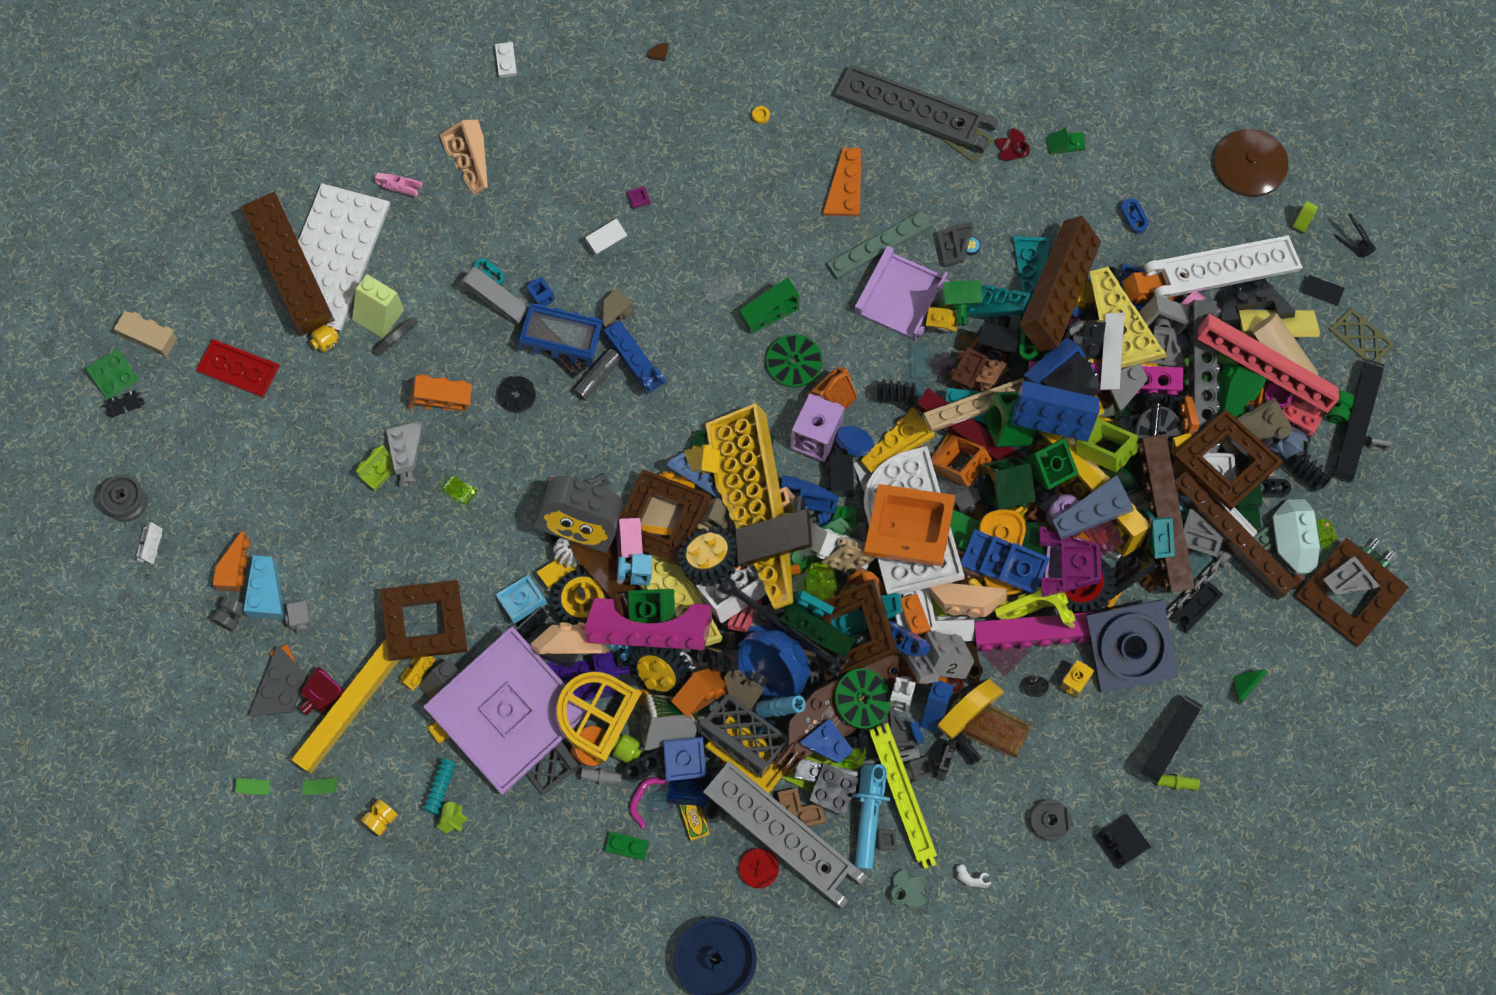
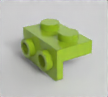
M383 445L375 448L371 452L370 457L366 461H362L356 470L358 477L373 491H376L395 472L392 455Z

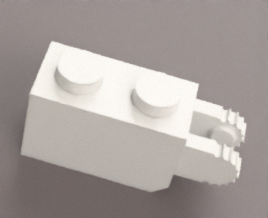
M907 676L896 677L890 699V708L894 707L896 711L909 713L916 682L912 681V678Z

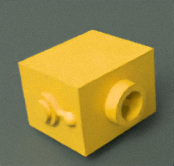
M929 307L926 326L935 330H942L943 332H957L956 312L950 309Z
M1079 660L1070 667V672L1064 676L1061 688L1066 693L1078 698L1094 673L1092 668Z

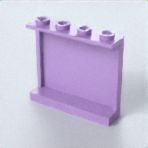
M887 246L855 305V314L915 341L917 336L921 337L925 330L923 325L927 320L929 307L938 305L937 288L943 282H949L947 280L948 272L945 271L944 275H941L894 254V248Z

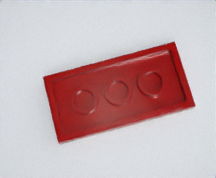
M212 339L196 372L264 398L280 365Z

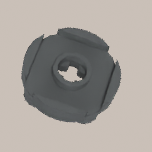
M1045 800L1035 807L1030 821L1037 837L1046 841H1057L1069 831L1072 818L1070 811L1060 802ZM1049 815L1057 820V822L1053 823V826H1050L1045 821Z

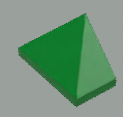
M1265 669L1235 675V693L1239 705L1267 673Z

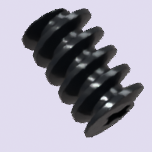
M882 379L880 384L878 382L876 402H879L882 397L884 403L890 398L891 404H894L897 399L899 405L902 404L903 400H905L907 406H909L911 401H913L914 405L916 384L913 382L911 387H909L908 382L905 381L904 385L901 386V382L897 381L896 385H894L893 380H890L887 385L886 380Z
M1303 451L1292 464L1291 471L1298 470V477L1304 475V482L1311 479L1309 486L1312 487L1317 484L1315 490L1318 492L1329 484L1335 474L1328 477L1330 470L1327 469L1322 472L1323 465L1321 464L1316 467L1317 460L1309 462L1311 455L1303 457L1305 453Z

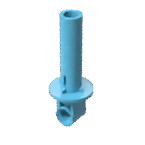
M882 764L864 765L860 772L859 793L852 794V798L860 799L859 801H861L855 858L856 868L873 869L879 804L881 805V802H890V798L884 796L887 770Z

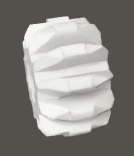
M559 538L553 548L554 559L559 560V565L565 564L566 568L569 566L575 568L577 565H580L579 561L573 556L569 541Z

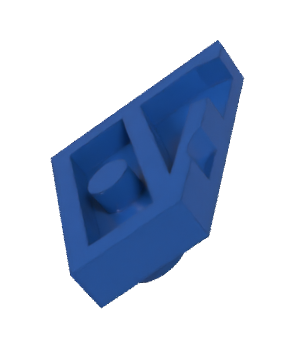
M827 719L798 742L801 746L813 750L814 753L820 756L827 757L828 760L836 764L854 751L830 719Z

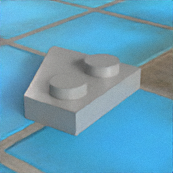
M1141 364L1122 369L1120 389H1109L1119 411L1125 408L1148 380Z
M1190 509L1184 527L1187 547L1217 557L1223 537L1194 509Z
M1355 556L1323 579V582L1335 596L1379 587L1378 583Z

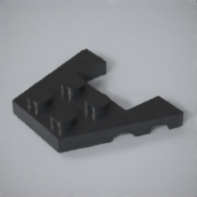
M1263 278L1226 286L1221 321L1228 325L1239 324L1237 314L1239 310L1273 307L1281 319L1294 318L1295 310Z

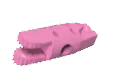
M377 173L375 176L376 184L382 186V188L414 197L418 195L416 189H420L423 184L421 181L394 174Z

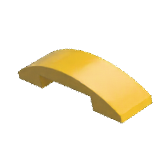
M986 680L967 694L941 720L937 727L950 739H953L988 704L991 705L1003 695L1004 691L992 680Z

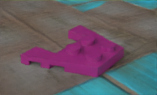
M1045 527L1039 528V546L1060 547L1062 578H1041V597L1101 583L1100 544L1077 537L1075 539L1068 537L1060 540L1057 532L1048 531Z

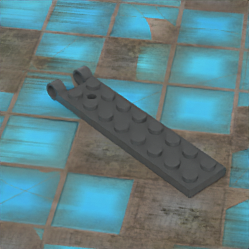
M849 65L835 93L836 98L966 145L978 153H984L988 145L987 141L983 138L974 136L979 125H982L986 130L994 131L998 124V120L994 116L986 115L853 65ZM958 122L963 124L961 127L956 126Z

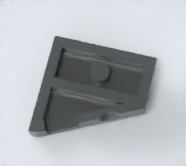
M894 707L889 708L884 720L874 726L876 735H879L878 726L881 725L883 732H887L884 724L889 723L898 748L915 747L914 740L909 736L906 731L907 728L900 721Z

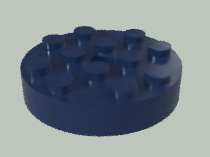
M708 918L693 924L684 932L676 946L674 963L681 984L691 995H740L748 988L754 978L757 967V955L751 937L740 925L728 919ZM715 955L720 956L722 961L713 966L710 962L711 957Z

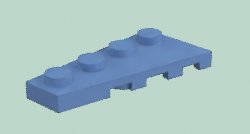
M684 453L670 459L667 466L715 497L722 499L721 494L716 488L714 474L691 471Z

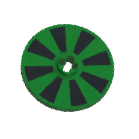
M798 334L786 335L776 340L769 348L766 357L767 369L771 377L779 384L792 388L802 387L814 381L819 375L823 363L822 353L818 345L810 338ZM797 357L798 362L792 364L791 359Z
M861 668L849 671L837 683L834 693L837 712L847 724L855 728L866 729L878 725L887 716L890 708L891 697L889 688L884 679L872 670ZM865 696L866 700L860 701L859 697Z

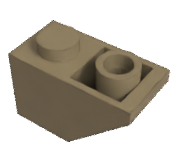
M618 288L604 299V330L619 320L629 318L633 313V302Z
M740 670L729 671L724 677L729 695L750 710L765 690L758 682L751 680Z

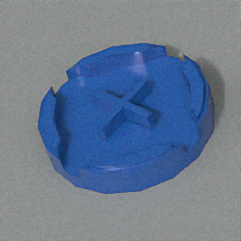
M843 426L836 435L838 445L842 449L843 447L847 449V452L851 455L865 456L874 446L871 436L859 427Z

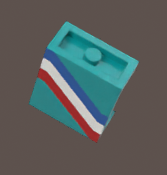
M1143 508L1144 518L1151 525L1145 537L1146 547L1155 558L1175 556L1173 518L1171 516L1155 518L1153 513L1149 511V508Z

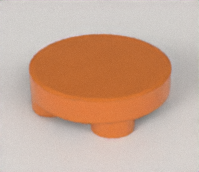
M585 726L579 736L599 746L605 731L597 726ZM572 745L571 755L578 762L586 766L599 765V763L594 761L595 757Z

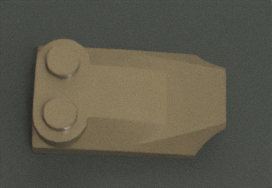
M1275 398L1237 418L1262 443L1267 438L1271 440L1274 438H1286L1293 429ZM1226 437L1223 439L1221 444L1227 453H1234V457L1243 454Z

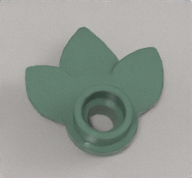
M905 869L895 875L893 879L894 887L891 888L889 898L893 904L898 906L905 904L910 908H918L927 902L926 898L920 894L925 885V878H909ZM897 892H901L903 894V898L898 899L896 898L895 894Z

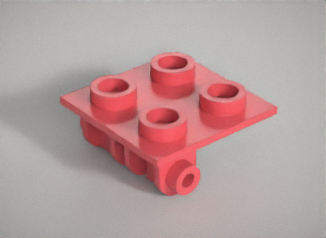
M1295 394L1291 403L1282 410L1290 424L1293 422L1292 427L1295 424L1298 425L1297 429L1302 427L1300 431L1304 432L1306 436L1309 435L1311 437L1325 411Z

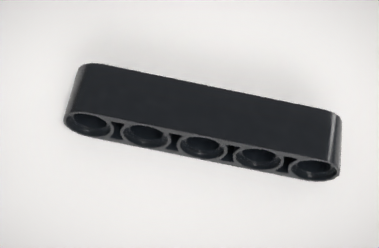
M1185 695L1140 772L1142 775L1158 784L1203 707L1202 704Z

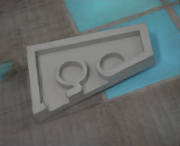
M423 420L386 430L396 475L415 470L419 453L418 447L422 440V430H424Z

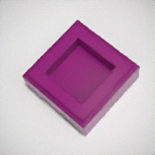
M645 186L627 191L633 209L651 204Z

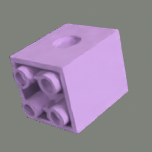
M809 394L792 429L790 449L826 462L836 441V435L843 425L845 407L837 402L827 401L818 395Z

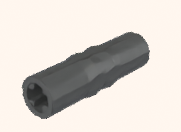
M609 349L573 390L575 394L586 401L622 360L621 356L613 349Z

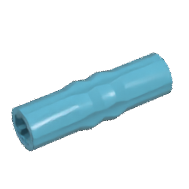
M802 696L774 698L757 703L756 712L761 718L785 716L804 711L806 703Z

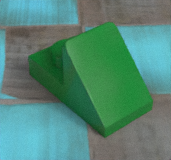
M1067 127L1046 138L1049 155L1086 150L1083 132L1068 133Z

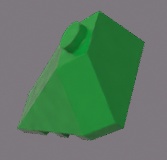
M1226 363L1218 379L1219 392L1217 393V401H1219L1220 407L1217 417L1224 410L1230 412L1235 418L1239 414L1243 415L1246 411L1245 407L1250 400L1254 401L1258 397L1266 378L1239 365Z

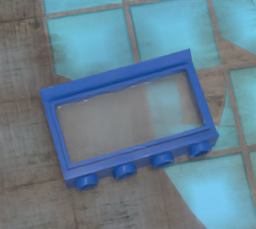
M530 303L519 339V350L522 351L524 345L533 347V352L536 354H540L541 350L544 349L551 351L553 358H559L560 353L569 355L570 361L576 363L578 358L588 360V367L591 368L602 332L603 320H599L596 317L582 316L576 312H565L559 308L545 307L542 304Z

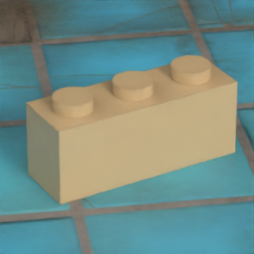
M124 311L114 328L118 336L164 357H167L177 340L174 330L167 326L161 327L152 319L145 320L136 312Z

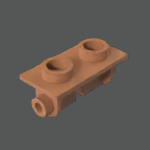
M997 360L987 361L976 378V382H980L982 392L992 389V385L997 381L1006 363Z

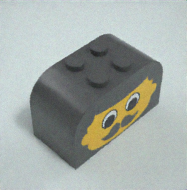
M558 476L553 478L546 488L533 528L607 553L616 533L622 510V501L618 495L610 490L570 476Z

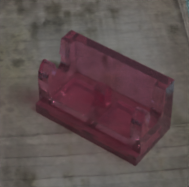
M1111 520L1084 531L1085 535L1092 542L1100 544V557L1124 543Z

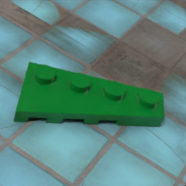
M841 516L820 527L849 536L854 531ZM809 548L789 553L790 565L799 564L801 574L805 573L810 565L817 562L821 563L824 559L817 557V553Z

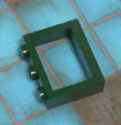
M794 604L787 606L780 619L821 646L845 657L856 640L822 618L812 614V612Z

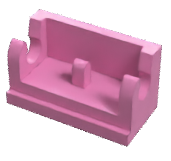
M640 518L619 519L616 529L618 558L632 559L633 554H643Z

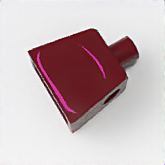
M319 666L300 692L307 700L299 709L306 716L314 708L321 714H324L334 706L345 690Z

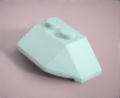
M1306 499L1286 500L1272 516L1277 554L1294 572L1301 574L1316 573L1320 545L1314 510Z

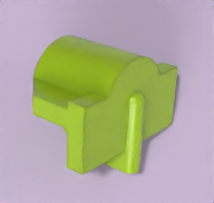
M455 802L445 803L442 807L437 828L446 834L453 829L460 832L462 824L467 821V817L461 814L462 806Z

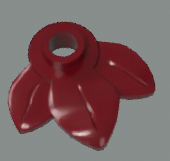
M1011 128L1009 138H998L995 140L997 148L1002 151L999 158L1005 161L1026 158L1030 153V146L1025 142L1024 134L1017 129ZM1022 148L1024 149V152L1018 151V149Z

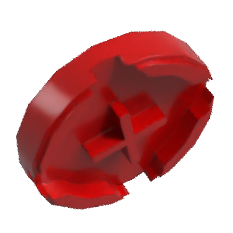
M755 848L748 851L742 857L739 864V874L747 886L754 889H764L776 881L779 874V864L776 857L770 851Z

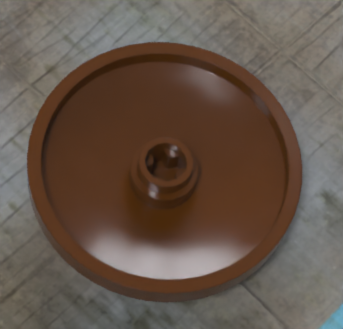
M1243 129L1229 134L1221 141L1214 156V169L1220 182L1233 193L1245 197H1260L1275 191L1282 184L1288 171V156L1283 145L1274 136L1261 130Z

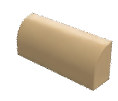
M1276 312L1250 329L1260 343L1318 375L1317 369Z

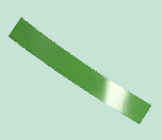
M337 777L303 780L302 795L325 794L337 791ZM236 778L235 793L269 795L270 780Z

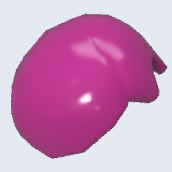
M1274 382L1267 385L1264 393L1266 402L1275 398L1281 408L1288 406L1294 398L1293 393Z

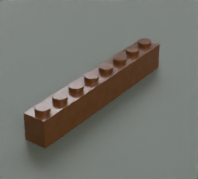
M1166 434L1139 439L1138 453L1142 455L1143 459L1141 470L1146 475L1147 480L1144 483L1145 491L1150 496V501H1148L1149 511L1153 513L1155 518L1169 516L1173 518L1175 556L1159 559V566L1161 571L1163 570L1165 577L1162 579L1163 587L1167 590V593L1195 589Z
M1185 471L1175 480L1178 499L1189 510L1194 509L1223 537L1222 544L1273 597L1279 600L1298 583L1188 471Z

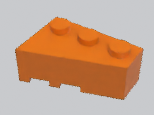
M1146 272L1133 273L1122 281L1129 300L1136 302V304L1148 303L1155 296V289L1167 285L1163 274L1147 276ZM1185 294L1172 296L1167 299L1175 302Z
M709 668L695 672L671 702L688 718L720 697H725L729 694L724 679L727 673L725 671L717 672Z

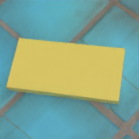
M1239 310L1238 317L1242 333L1248 336H1255L1250 329L1275 311ZM1295 310L1294 318L1281 319L1293 337H1319L1320 335L1314 311Z

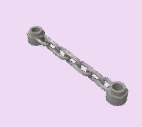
M1220 551L1216 557L1218 561L1213 566L1207 567L1201 574V579L1194 584L1195 593L1190 597V593H1188L1190 590H1186L1180 602H1175L1168 609V621L1180 612L1187 600H1191L1200 591V586L1204 582L1213 578L1217 573V568L1220 565L1225 568L1232 561L1234 555L1228 551ZM1211 569L1213 573L1207 578L1205 574ZM1177 605V608L1180 609L1173 615L1171 610Z

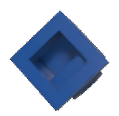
M542 276L531 280L526 286L529 295L536 304L547 306L555 301L554 293Z

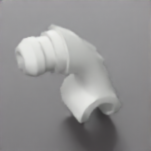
M965 865L957 866V879L967 886L987 888L991 885V882L985 883L982 880L989 877V874L982 873L979 878H972L968 874Z

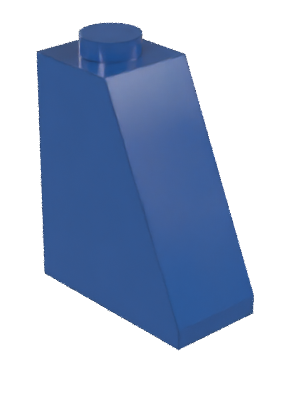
M939 680L938 682H933L922 718L921 728L936 733L940 732L937 726L945 717L954 685Z

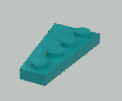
M981 283L983 303L977 308H968L967 316L970 318L1025 314L1032 295L1016 290L1009 291L1002 287L995 288L993 285L986 286Z

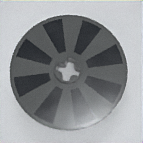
M1153 407L1146 410L1137 421L1135 427V435H1138L1137 444L1139 439L1150 437ZM1161 407L1158 432H1160V435L1166 434L1170 453L1173 438L1184 435L1178 416L1172 410ZM1170 453L1171 461H1173L1174 456Z

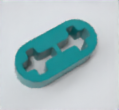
M485 258L478 259L474 267L480 270L479 266L486 264L488 272L484 269H481V271L491 279H493L491 274L496 277L499 276L500 280H495V282L502 286L505 282L504 273Z

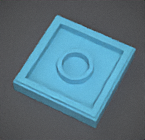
M529 575L495 594L514 624L536 611L540 606L542 607L547 604Z

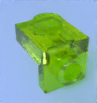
M454 474L443 487V491L450 498L464 505H468L478 491L474 486L461 481Z

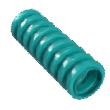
M440 759L441 764L437 767L439 770L435 772L434 782L431 783L432 788H429L430 793L426 796L428 799L424 801L425 806H422L425 812L433 815L439 814L438 809L442 807L440 804L444 802L445 791H448L447 785H450L449 780L453 778L451 775L455 772L453 769L457 767L455 762L448 759Z

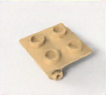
M843 537L838 540L840 549L822 560L821 563L847 574H852L877 557L864 555V545Z

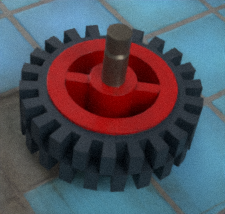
M1101 558V583L1065 592L1069 601L1066 605L1074 613L1103 610L1101 607L1103 605L1107 606L1109 604L1107 601L1113 599L1112 593L1116 591V587H1114V584H1116L1115 574L1111 566L1103 558Z

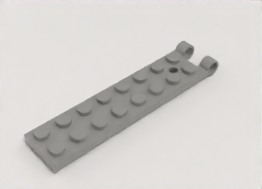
M730 761L704 790L703 793L816 887L838 908L842 909L848 902L835 889L842 879L848 875L860 886L866 880L867 876L862 871L856 868ZM822 865L828 866L827 872L821 870Z

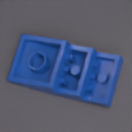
M974 529L962 557L961 566L1000 583L1034 594L1039 587L1050 558L1016 543H1010Z

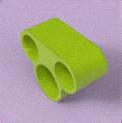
M1306 201L1292 228L1305 233L1317 212L1318 206Z

